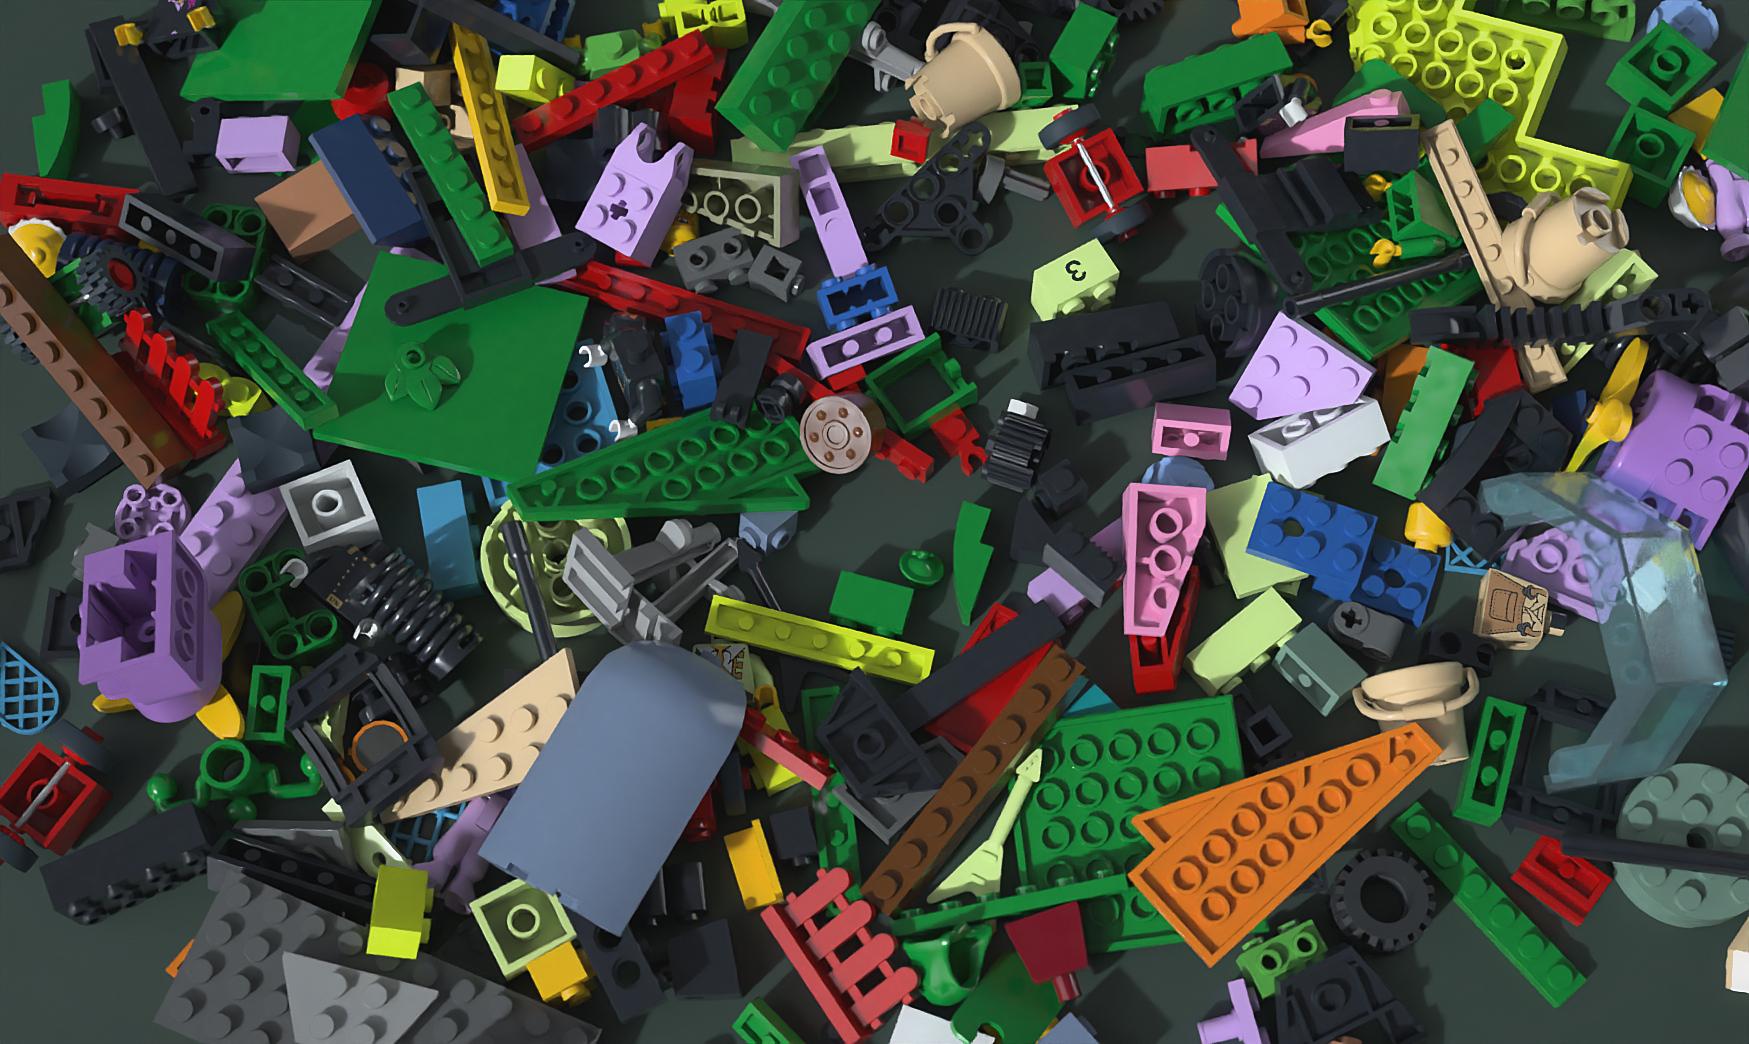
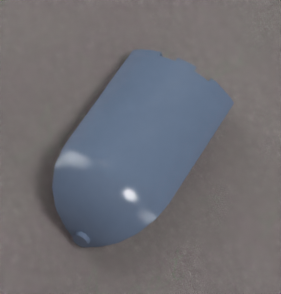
M663 640L633 641L608 653L587 676L477 854L539 891L543 890L553 897L558 891L562 894L558 902L599 927L620 937L734 745L743 725L747 705L743 683L720 668L723 663L722 660L712 653L703 650L700 656Z

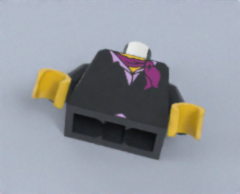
M159 0L154 15L146 25L135 27L134 23H127L116 27L114 31L120 46L129 43L132 45L147 43L165 62L220 50L221 26L227 24L228 16L217 0Z

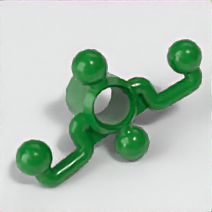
M244 731L243 738L240 741L221 739L205 750L200 762L201 775L195 784V798L171 803V800L177 795L178 784L177 780L168 773H158L152 776L148 781L146 789L148 796L155 801L156 810L159 814L190 800L202 810H205L211 801L229 798L233 801L227 807L226 816L228 822L235 826L239 820H256L257 808L254 802L249 799L253 794L267 792L275 799L308 797L318 794L323 789L325 783L311 759L305 753L302 756L300 765L302 772L309 777V781L281 784L279 769L270 762H261L248 749L250 745L244 740ZM245 761L241 774L232 781L224 782V772L227 767L233 762Z

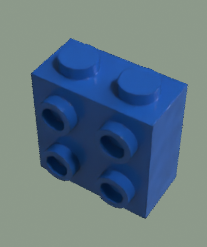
M497 0L494 11L562 43L576 1ZM486 39L489 50L499 60L501 55H519Z
M871 264L856 270L857 274L852 279L844 281L842 276H838L821 283L822 289L817 291V300L828 331L836 329L839 333L859 325L858 321L870 317L873 320L894 312L893 308H896L899 300L886 266L878 269L876 264Z
M700 310L664 318L667 331L661 332L660 336L675 402L683 401L685 413L712 407L722 379V372L710 322L703 324Z

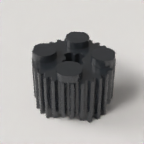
M1002 410L996 428L1000 432L998 435L991 433L984 454L991 457L986 459L980 478L1021 493L1025 490L1029 491V489L1034 490L1036 478L1041 472L1040 466L1045 450H1048L1051 443L1053 429L1047 428L1046 422L1012 411Z

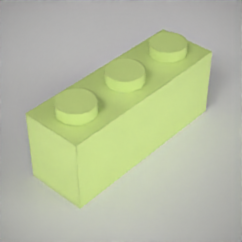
M1271 586L1186 656L1182 667L1209 697H1216L1221 693L1225 695L1243 683L1240 677L1251 669L1253 673H1256L1271 660L1268 654L1278 646L1281 648L1286 641L1297 634L1296 631L1302 619Z

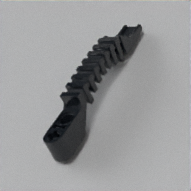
M1697 288L1647 290L1610 302L1607 305H1601V301H1591L1584 311H1581V304H1571L1566 312H1562V306H1553L1548 313H1544V307H1536L1530 314H1527V307L1517 308L1511 315L1510 306L1500 307L1495 313V304H1486L1476 316H1472L1476 312V306L1414 309L1408 312L1411 330L1410 341L1411 345L1452 344L1464 349L1476 347V350H1486L1488 347H1494V350H1503L1506 346H1512V349H1522L1527 345H1530V348H1540L1546 344L1549 347H1558L1562 343H1567V346H1577L1579 342L1593 345L1602 339H1605V343H1615L1619 337L1626 335L1689 332L1707 315L1710 310V301L1708 296ZM1642 307L1650 308L1656 317L1646 315Z

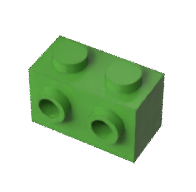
M1294 919L1276 929L1279 934L1278 936L1268 941H1265L1263 936H1260L1241 946L1244 953L1236 959V962L1248 985L1254 987L1258 1003L1275 996L1274 977L1328 951L1312 919L1302 924L1299 923L1298 919Z

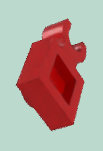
M960 408L930 426L929 432L950 460L957 455L960 456L961 469L967 476L973 474V468L968 462L970 459L977 458L984 465L986 459L989 458L988 455L984 454L985 450L983 448L974 446L980 442V435Z

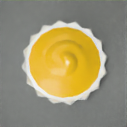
M1684 166L1682 172L1674 179L1670 187V196L1668 198L1670 211L1677 220L1691 229L1704 228L1707 231L1708 229H1715L1717 224L1715 196L1712 187L1709 185L1708 178L1702 176L1701 170H1695L1693 166L1688 168Z
M37 217L30 220L21 219L17 225L10 226L8 233L46 278L53 275L60 248L67 238L63 229L55 226L50 220H41Z

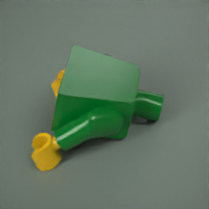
M1411 171L1401 179L1392 178L1391 182H1386L1384 177L1378 174H1372L1366 179L1364 186L1375 202H1378L1382 193L1386 192L1392 239L1398 243V245H1394L1387 239L1378 240L1370 254H1379L1372 263L1374 267L1385 268L1393 256H1400V259L1421 256L1433 257L1441 254L1445 248L1454 250L1461 245L1463 237L1460 230L1456 228L1455 218L1445 196L1416 171Z

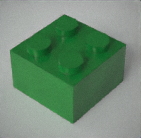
M1082 2L1079 3L1049 55L1053 96L1072 105H1078V107L1084 106L1089 97L1095 98L1102 82L1099 78L1103 71L1109 72L1117 56V53L1113 51L1120 37V34L1116 33L1118 18Z
M1662 20L1617 62L1606 84L1630 104L1663 119H1667L1670 114L1677 111L1705 84L1717 62Z
M1631 104L1602 157L1630 164L1634 176L1626 195L1656 209L1671 187L1697 134Z

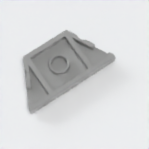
M285 951L282 956L295 1043L395 1044L412 1028L415 1021L438 999L440 993L437 990Z

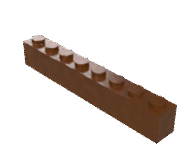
M9 233L0 235V314L146 490L177 477L194 455Z
M1055 644L858 892L893 920H899L900 912L907 911L1013 777L1016 769L1028 758L1089 681L1091 676L1087 668Z

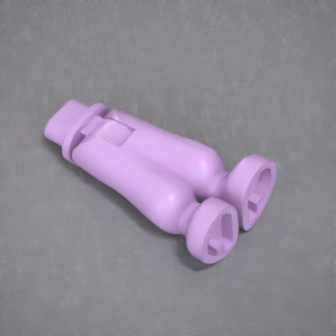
M1708 159L1706 167L1715 196L1717 228L1725 239L1720 252L1722 258L1726 261H1740L1749 256V182L1713 160Z
M513 787L471 800L457 821L435 845L432 853L434 860L412 866L411 869L428 871L427 888H433L434 894L442 889L453 866L457 867L458 872L456 876L446 886L440 896L441 899L445 900V906L450 910L462 915L472 913L469 903L476 900L473 885L485 877L490 865L489 861L477 853L517 790Z

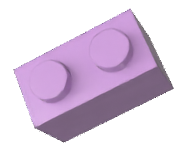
M272 115L270 117L258 118L242 116L236 119H222L215 155L229 174L295 171L301 135L288 116Z

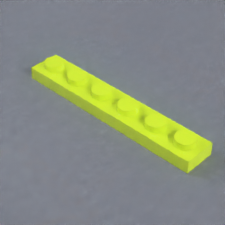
M718 595L713 596L704 634L851 671L859 666L864 674L910 686L917 685L929 676L935 652L932 649Z

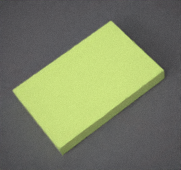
M1269 473L1206 492V521L1237 599L1268 590L1271 586L1275 588L1309 576L1307 573L1245 553L1269 481L1273 482ZM1289 521L1284 523V531L1289 536L1295 537Z

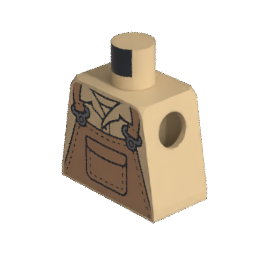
M1490 568L1481 579L1473 634L1493 641L1497 644V649L1533 650L1541 641L1543 633L1557 636L1563 635L1567 615L1546 610L1549 595L1547 589Z

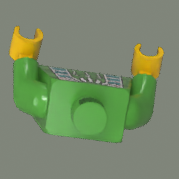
M658 19L657 22L647 24V22L642 24L645 38H642L636 30L632 29L586 38L584 49L581 48L580 35L577 34L573 38H563L561 44L581 54L578 64L572 69V72L578 76L586 75L587 81L591 82L662 47V40L666 39L662 20Z

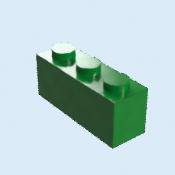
M1487 696L1480 705L1468 748L1469 757L1465 760L1452 816L1491 827L1501 817L1526 707Z

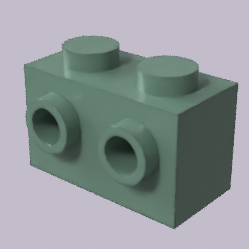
M1314 622L1286 641L1271 663L1325 717L1353 697L1352 691L1360 687L1361 682L1368 676L1358 663L1351 659Z

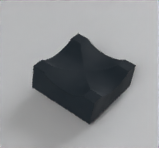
M562 137L546 145L547 176L545 198L551 212L584 211L609 162L594 158L593 138L568 139Z
M73 401L55 417L42 424L30 427L20 434L56 488L67 499L123 463L121 458Z
M280 405L260 413L227 419L239 458L244 485L252 495L323 470L312 429L305 431Z

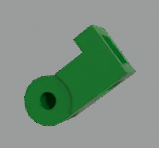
M1019 62L1015 66L1020 78L1022 93L1017 103L1004 110L1010 112L1024 107L1038 109L1053 96L1049 62Z

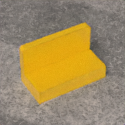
M759 818L751 821L753 827L724 836L747 913L785 901Z

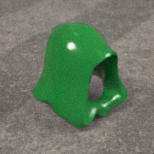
M962 921L956 924L952 930L930 932L911 936L903 940V947L910 957L912 967H915L921 975V983L918 990L931 1004L937 1006L953 1005L966 999L978 986L985 952L992 937V924L988 922L969 928L968 924Z

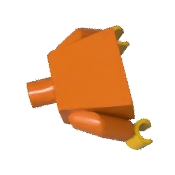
M1238 0L1241 18L1232 24V31L1242 41L1258 33L1267 34L1277 31L1283 45L1305 43V39H1313L1315 44L1320 47H1326L1332 43L1329 35H1319L1323 31H1331L1326 21L1317 20L1312 23L1310 28L1304 29V26L1309 23L1305 0Z

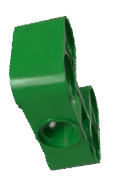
M221 203L211 204L202 211L201 217L217 226L226 223L221 228L257 247L249 280L215 282L191 268L185 273L182 285L199 309L221 313H231L240 310L245 315L252 312L258 304L261 289L255 286L254 279L257 275H261L269 265L275 233L265 214L260 209ZM260 227L257 231L250 233L253 229ZM209 285L205 290L199 291L203 286ZM243 290L239 295L233 296L236 291Z
M289 547L247 567L239 576L238 584L250 608L251 617L261 636L266 641L270 652L282 666H292L295 670H299L302 666H308L341 648L346 639V632L334 614L328 610L319 609L298 618L289 597L304 590L302 589L303 581L307 577L297 587L292 588L290 584L295 579V576L293 574L287 575V572L280 575L279 572L289 560L301 559L305 555L301 550ZM267 581V585L262 591L253 592L254 587L259 582ZM333 625L331 632L327 636L317 637L322 627ZM291 643H298L295 652L283 655L286 646Z

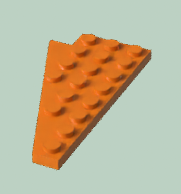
M1414 722L1136 815L1130 822L1155 850L1127 875V878L1211 968L1444 751Z

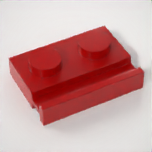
M1540 835L1520 863V866L1510 877L1576 927L1582 924L1585 916L1593 908L1612 880L1585 859L1564 856L1560 850V841L1544 835Z

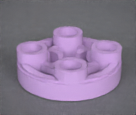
M165 483L148 490L143 485L135 484L129 486L125 490L123 499L115 513L116 533L125 543L173 530L180 537L192 521L191 508L185 497L176 488Z

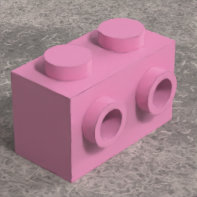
M1156 402L1151 435L1152 453L1168 456L1198 457L1206 460H1226L1231 432L1229 410Z

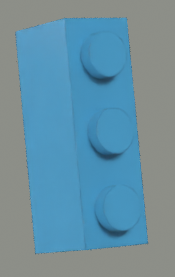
M461 480L418 488L417 495L431 580L434 582L433 591L441 589L444 592V598L440 603L448 599L455 601L483 595V581L485 579L482 572L481 559H478L477 547L482 545V537L478 524H472L471 513L477 512L473 492H467Z

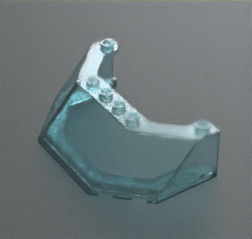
M1594 472L1517 473L1481 481L1477 495L1481 515L1493 512L1501 516L1504 530L1547 522L1579 542L1616 694L1615 700L1585 744L1562 748L1551 756L1548 764L1549 775L1542 776L1546 794L1554 795L1667 774L1728 682L1690 530Z

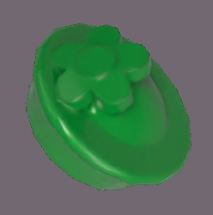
M911 549L900 558L899 566L902 577L913 587L920 589L929 588L944 576L943 563L933 552Z

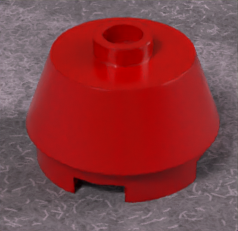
M357 63L343 99H331L333 110L340 120L359 113L372 116L377 115L383 117L388 122L395 116V113L388 102L387 94L396 91V82L375 64Z

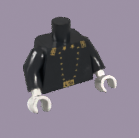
M1273 74L1232 106L1240 128V132L1236 137L1237 143L1255 139L1256 136L1272 135L1285 128H1291L1293 125L1307 120L1311 116L1318 115L1322 109V101L1317 96L1315 86L1306 77Z
M621 327L603 338L600 344L586 345L580 348V355L589 354V362L584 367L605 365L609 356L630 409L628 420H613L609 426L610 432H618L614 442H621L637 436V426L642 427L659 408L667 406L663 368L647 330Z
M376 539L368 550L363 553L351 543L345 548L335 545L311 552L301 559H291L287 562L279 574L283 575L285 572H290L295 576V579L290 584L292 588L297 587L307 577L303 581L302 589L355 631L354 639H357L359 634H366L371 638L368 646H374L385 624H377L374 620L376 613L367 614L364 610V605L361 602H356L349 593L393 552L389 546Z

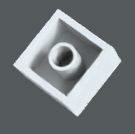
M350 459L279 486L307 555L335 545L345 548L350 543L359 549L374 543L376 539H383Z

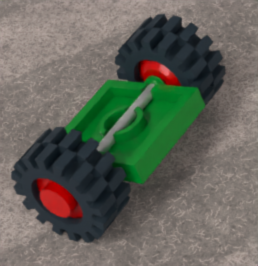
M109 244L105 247L102 246L88 256L79 257L47 278L95 337L100 336L122 322L120 316L142 303L143 299L147 298L148 295L145 291L149 288L148 283L142 281L146 278L145 272H139L137 269L141 265L138 261L133 263L130 260L132 255L129 252L123 254V248L119 246L115 248ZM3 316L0 317V324L3 325L0 327V334H6L7 336L3 341L5 345L11 343L14 347L10 351L14 355L20 353V360L23 362L30 360V365H42Z

